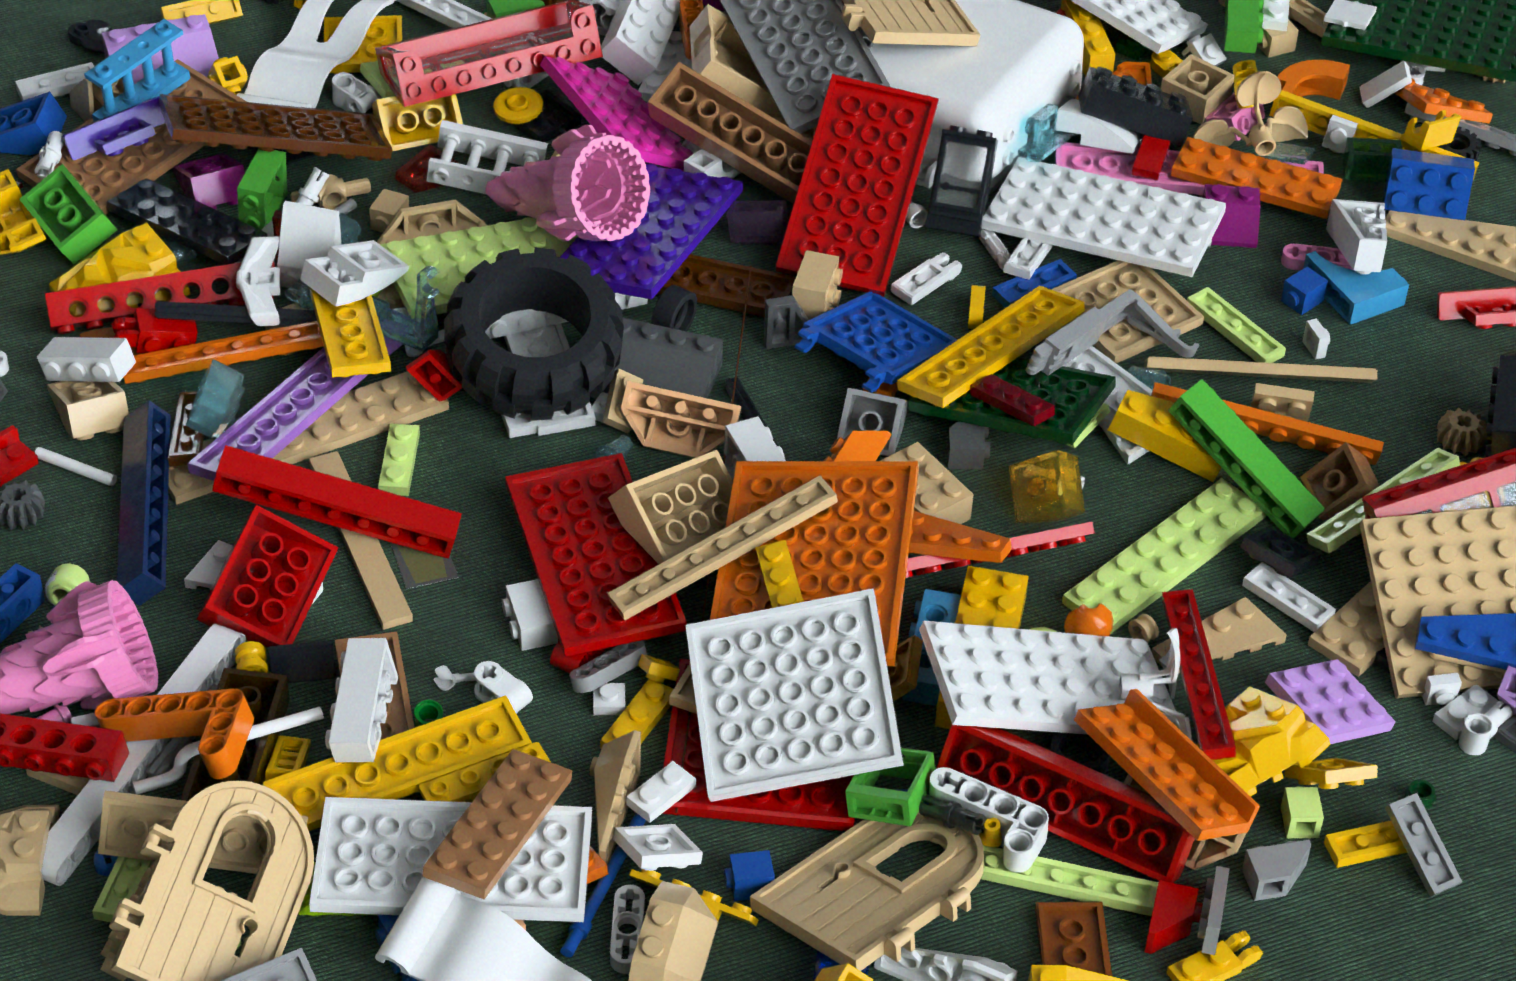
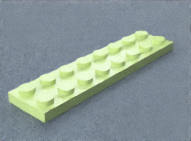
M1221 478L1063 594L1062 603L1072 611L1079 608L1082 604L1092 609L1096 608L1098 604H1103L1113 615L1114 622L1110 633L1112 634L1160 598L1162 592H1168L1266 518V514L1249 496Z

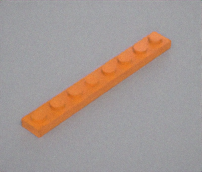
M312 321L134 355L136 363L123 378L125 384L140 383L154 378L171 377L175 374L191 371L198 372L207 368L229 366L233 363L249 360L255 361L265 357L286 355L301 350H313L324 345L318 322Z
M1155 382L1151 396L1175 403L1187 390ZM1223 400L1244 421L1250 430L1255 434L1269 437L1273 441H1285L1297 444L1303 449H1316L1329 455L1347 442L1363 454L1369 464L1373 465L1377 464L1382 453L1383 441Z

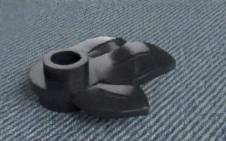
M88 20L84 23L71 25L68 28L69 40L73 44L83 46L92 52L104 53L102 32L113 29L108 27V23L105 21Z

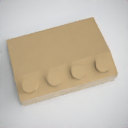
M718 450L629 483L608 497L624 529L658 564H661L725 528L733 480Z

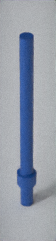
M635 813L628 827L643 826L646 820ZM619 845L607 864L608 875L598 880L585 904L584 922H572L568 928L569 935L560 950L565 957H572L581 940L587 938L592 928L591 921L627 857V854Z

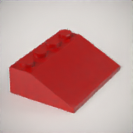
M255 505L246 518L196 620L210 627L216 623L245 635L247 641L259 642L267 647L293 644L339 547Z

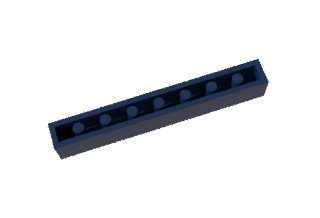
M150 400L124 418L117 582L127 591L131 600L139 606L166 588L169 489L168 454L170 449L171 415Z

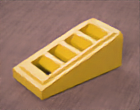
M278 736L265 771V781L305 767L311 739Z

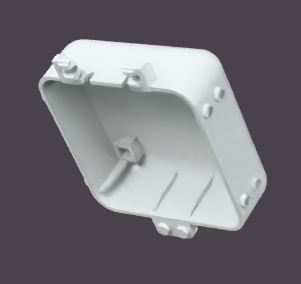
M955 0L980 33L977 46L874 43L869 48L890 87L939 98L916 181L917 185L927 188L933 185L942 129L949 130L950 125L964 127L966 128L965 133L976 134L977 130L992 132V137L999 140L992 178H994L1007 165H1010L1013 159L1057 115L1060 107L1071 98L1073 99L1078 96L1082 84L1084 38L1080 27L1074 20L1019 0ZM948 142L943 174L947 173L967 181H982L988 148Z

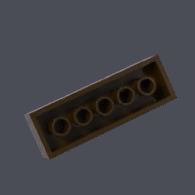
M230 668L223 669L217 690L233 688L242 690L254 716L253 725L285 716L290 701L287 675ZM280 731L248 740L237 769L233 774L223 779L212 778L201 755H196L181 800L189 801L205 788L221 782L248 781L263 785L265 771Z

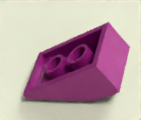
M225 153L177 164L172 168L187 197L213 209H217L216 205L226 202L227 205L238 204L237 187L245 174L243 164Z

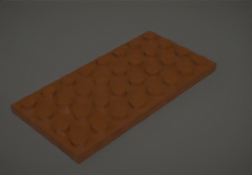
M160 94L159 106L171 138L181 144H191L192 141L203 142V144L217 147L220 144H230L231 147L237 149H246L247 146H252L268 152L275 149H285L286 152L292 154H301L302 151H308L317 156H328L329 153L339 154L347 159L364 156L372 161H382L383 158L391 159L393 148L374 114Z

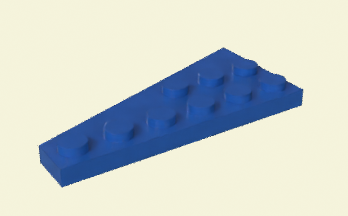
M1516 613L1421 617L1417 628L1415 649L1507 670L1508 666L1516 668Z

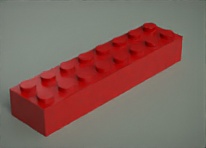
M951 725L936 769L942 767L951 768L1041 806L1048 813L1049 832L1158 881L1174 883L1181 877L1195 838L1150 794L1000 728Z

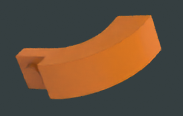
M1306 60L1295 63L1285 68L1278 75L1281 82V90L1300 97L1321 95L1340 100L1347 85L1350 65L1331 60Z

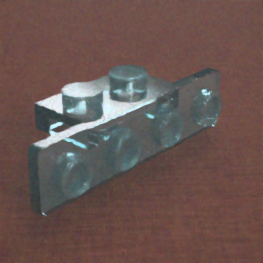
M1047 104L1027 119L1025 124V133L1028 134L1027 143L1018 150V156L1026 157V160L1030 162H1040L1076 135L1075 133L1056 130L1058 105Z

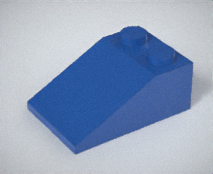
M50 91L0 109V153L22 155L39 153L40 149L45 146L50 132L62 131L67 115Z

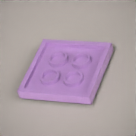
M1338 659L1269 673L1265 681L1278 698L1298 705L1303 710L1305 720L1316 724L1329 738L1330 744L1391 731L1396 722L1386 712L1385 708L1372 697L1365 686L1359 683L1347 670V667Z

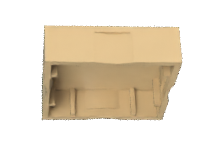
M707 4L690 26L692 70L769 116L782 117L728 15Z

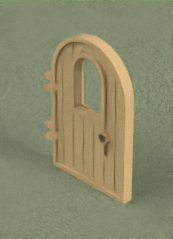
M842 0L844 6L841 19L850 31H855L858 27H861L872 43L977 46L980 38V33L955 0Z
M227 781L214 784L200 791L186 802L174 817L169 829L156 823L150 827L140 853L147 857H154L156 861L138 903L124 897L119 901L109 927L112 930L125 933L111 970L135 981H221L282 956L313 873L314 852L310 833L299 812L287 799L276 791L261 784L248 781ZM236 817L254 819L263 827L267 835V849L247 900L238 897L233 892L227 893L224 888L203 880L224 826L228 821ZM160 839L173 843L170 851L158 846ZM129 913L142 917L139 926L127 921ZM244 925H246L250 930V934L244 939L245 942L238 957L234 954L242 934L245 933Z
M918 812L911 826L864 819L750 896V906L754 912L841 965L848 963L861 971L883 955L898 962L901 960V947L910 952L915 950L914 933L940 914L954 922L958 919L957 907L966 912L971 909L970 892L977 886L984 871L983 844L979 835L972 834L958 827H945L941 821L922 816L920 812ZM931 841L945 849L941 855L902 882L892 876L889 877L882 874L875 867L897 852L901 847L912 842Z

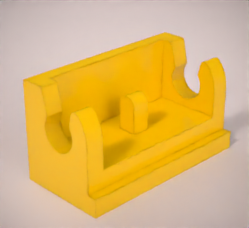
M1441 110L1438 112L1435 121H1424L1417 128H1415L1417 117L1409 120L1405 133L1401 134L1400 139L1420 151L1451 143L1461 116L1454 113L1451 117L1444 118L1446 110Z

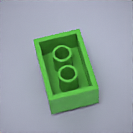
M63 164L19 199L31 215L36 218L38 224L57 248L74 265L118 230L80 182Z

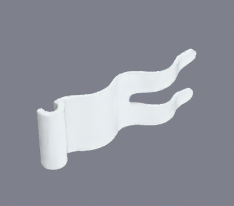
M307 0L297 15L287 37L278 46L266 50L259 57L251 72L245 93H238L237 96L251 103L316 108L328 74L335 66L346 62L355 54L373 19L383 8L393 4L395 0H362L346 13L330 39L322 43L316 40L325 14L334 0Z
M422 877L375 955L377 961L384 963L385 960H389L399 966L402 973L419 981H592L582 973L556 959L517 922L500 910L484 902L457 893L454 888Z

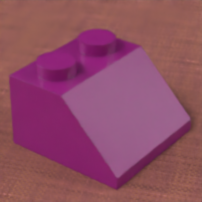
M1205 184L1203 198L1226 203L1225 213L1212 237L1211 245L1257 248L1261 206L1260 188Z

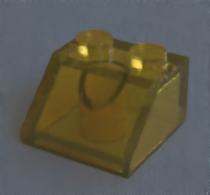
M1055 450L1009 466L1016 523L1062 521L1085 513L1078 456Z

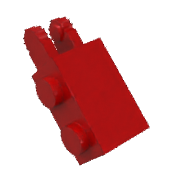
M135 308L134 318H118L111 324L114 333H116L114 338H127L130 347H135L136 353H149L196 344L198 334L195 320L156 318L155 309Z

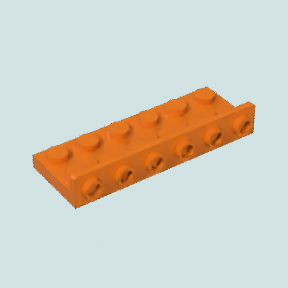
M1131 689L1124 704L1078 709L1074 721L1197 841L1247 833L1260 808L1259 804L1138 689Z

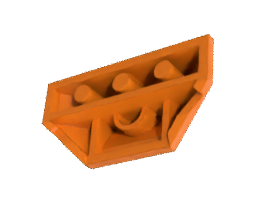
M852 431L845 439L839 437L829 449L833 454L831 457L827 456L823 461H876L892 434L889 431Z

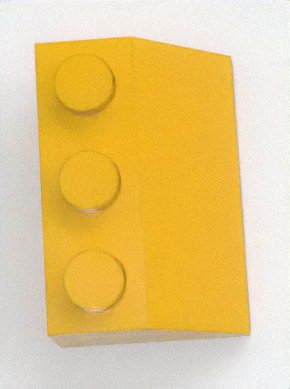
M456 94L403 107L396 96L376 99L372 103L374 116L393 148L392 152L438 143L442 120L463 124Z

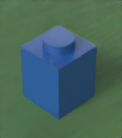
M1307 266L1284 281L1281 302L1300 315H1303L1324 301L1328 280Z
M769 850L730 854L729 868H724L726 889L732 888L734 901L750 900L752 894L775 879Z

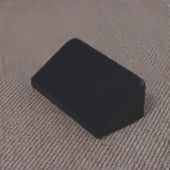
M332 640L269 646L271 673L287 675L288 683L326 680L336 677Z

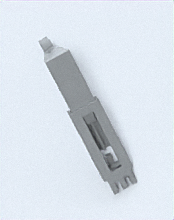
M1129 289L1102 308L1093 307L1046 338L1043 343L1035 348L1029 360L1030 363H1028L1025 370L1030 375H1035L1040 371L1050 375L1095 345L1101 334L1124 319L1128 320L1127 323L1163 342L1182 357H1193L1199 344L1194 343L1193 346H1188L1178 339L1181 330H1173L1137 293Z

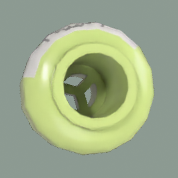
M67 563L57 566L45 585L47 599L56 606L76 586L85 581L90 582L88 574L84 569L75 564Z

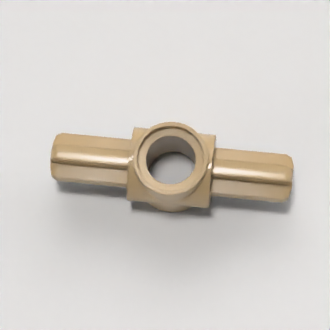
M329 174V178H327L317 196L319 197L318 202L314 203H318L319 207L334 210L346 202L347 197L371 192L370 181L368 178L344 182L342 178ZM298 191L290 194L291 202H296L300 195Z

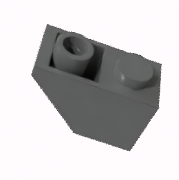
M958 421L949 428L947 441L948 469H983L984 459L990 458V441H985V438H988L989 427H981Z

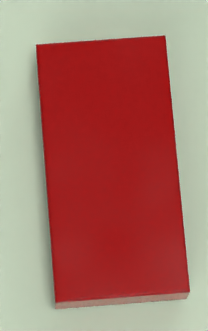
M1144 135L1132 168V175L1158 180L1170 147V141Z

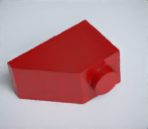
M440 349L428 350L406 366V370L438 401H445L462 389V381H458L452 374L446 354Z
M1159 880L1144 953L1152 954L1190 935L1192 922L1199 923L1203 903L1196 902L1199 888Z

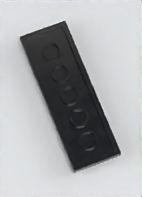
M147 178L107 201L108 211L138 225L148 223L155 233L224 265L234 264L244 258L252 237H267L266 232Z

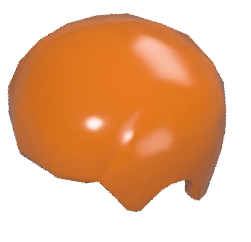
M1082 604L1079 608L1068 613L1064 621L1065 633L1110 636L1114 622L1112 612L1103 604H1098L1093 609Z

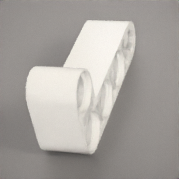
M942 767L931 773L929 784L930 796L947 803L957 802L966 810L983 814L985 821L989 818H996L1000 821L1001 835L1004 838L1003 863L1007 869L1019 873L1028 870L1032 866L1047 840L1049 817L1044 808L951 768Z

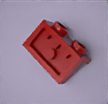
M14 425L0 432V486H2V484L9 482L39 464L37 454L19 440L18 429Z

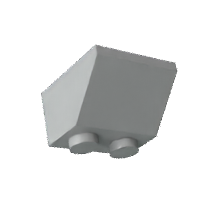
M848 388L837 439L839 437L845 439L852 431H889L892 435L880 455L890 456L894 454L903 431L909 401Z

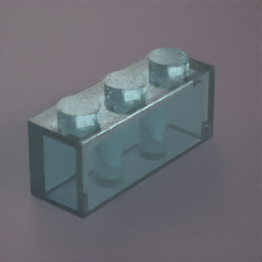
M213 359L200 381L186 426L214 440L232 426L236 420L234 416L241 404L239 401L245 391V387L241 386L245 375Z

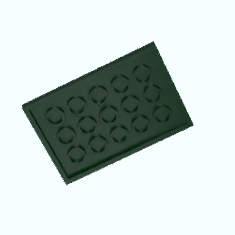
M1018 357L993 375L1055 405V415L1036 426L1021 421L971 396V390L944 408L912 397L909 400V411L917 412L924 416L946 418L953 422L960 421L981 427L999 429L1006 433L1023 434L1035 439H1047L1056 441L1059 444L1073 445L1116 387V377L1064 366L1050 375H1046L1042 371L1035 375H1030L1025 370L1028 363H1030L1029 359Z

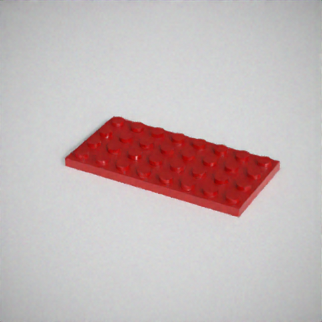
M832 74L776 263L777 272L797 276L806 250L839 256L838 268L843 269L841 283L837 286L865 293L873 292L884 297L939 98Z
M622 453L505 476L506 488L565 657L686 631L685 625H687V621L676 593L627 620L621 617L609 601L607 593L659 565L624 529L608 499L619 489L633 482Z

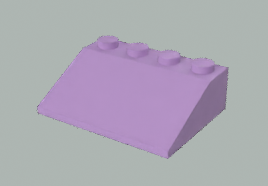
M191 15L185 18L167 20L183 30V35L171 43L174 61L178 59L207 77L213 62L219 58L206 15ZM157 23L141 24L135 27L102 32L105 59ZM160 50L151 57L153 70L163 65L162 52ZM142 64L132 70L134 84L144 78Z

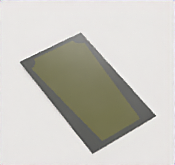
M390 542L406 589L459 578L451 555L449 559Z

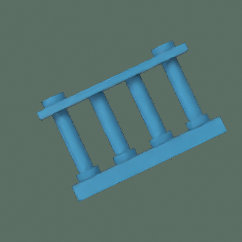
M163 19L84 73L85 78L99 86L102 91L104 106L92 114L93 122L160 96V94L168 95L190 79L189 70L176 63L173 59L171 43L183 35L182 29ZM161 50L163 65L153 70L151 57ZM142 64L144 78L134 84L131 70ZM122 77L124 92L114 98L111 84Z

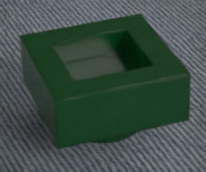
M1126 34L1116 43V52L1137 61L1149 50V48Z

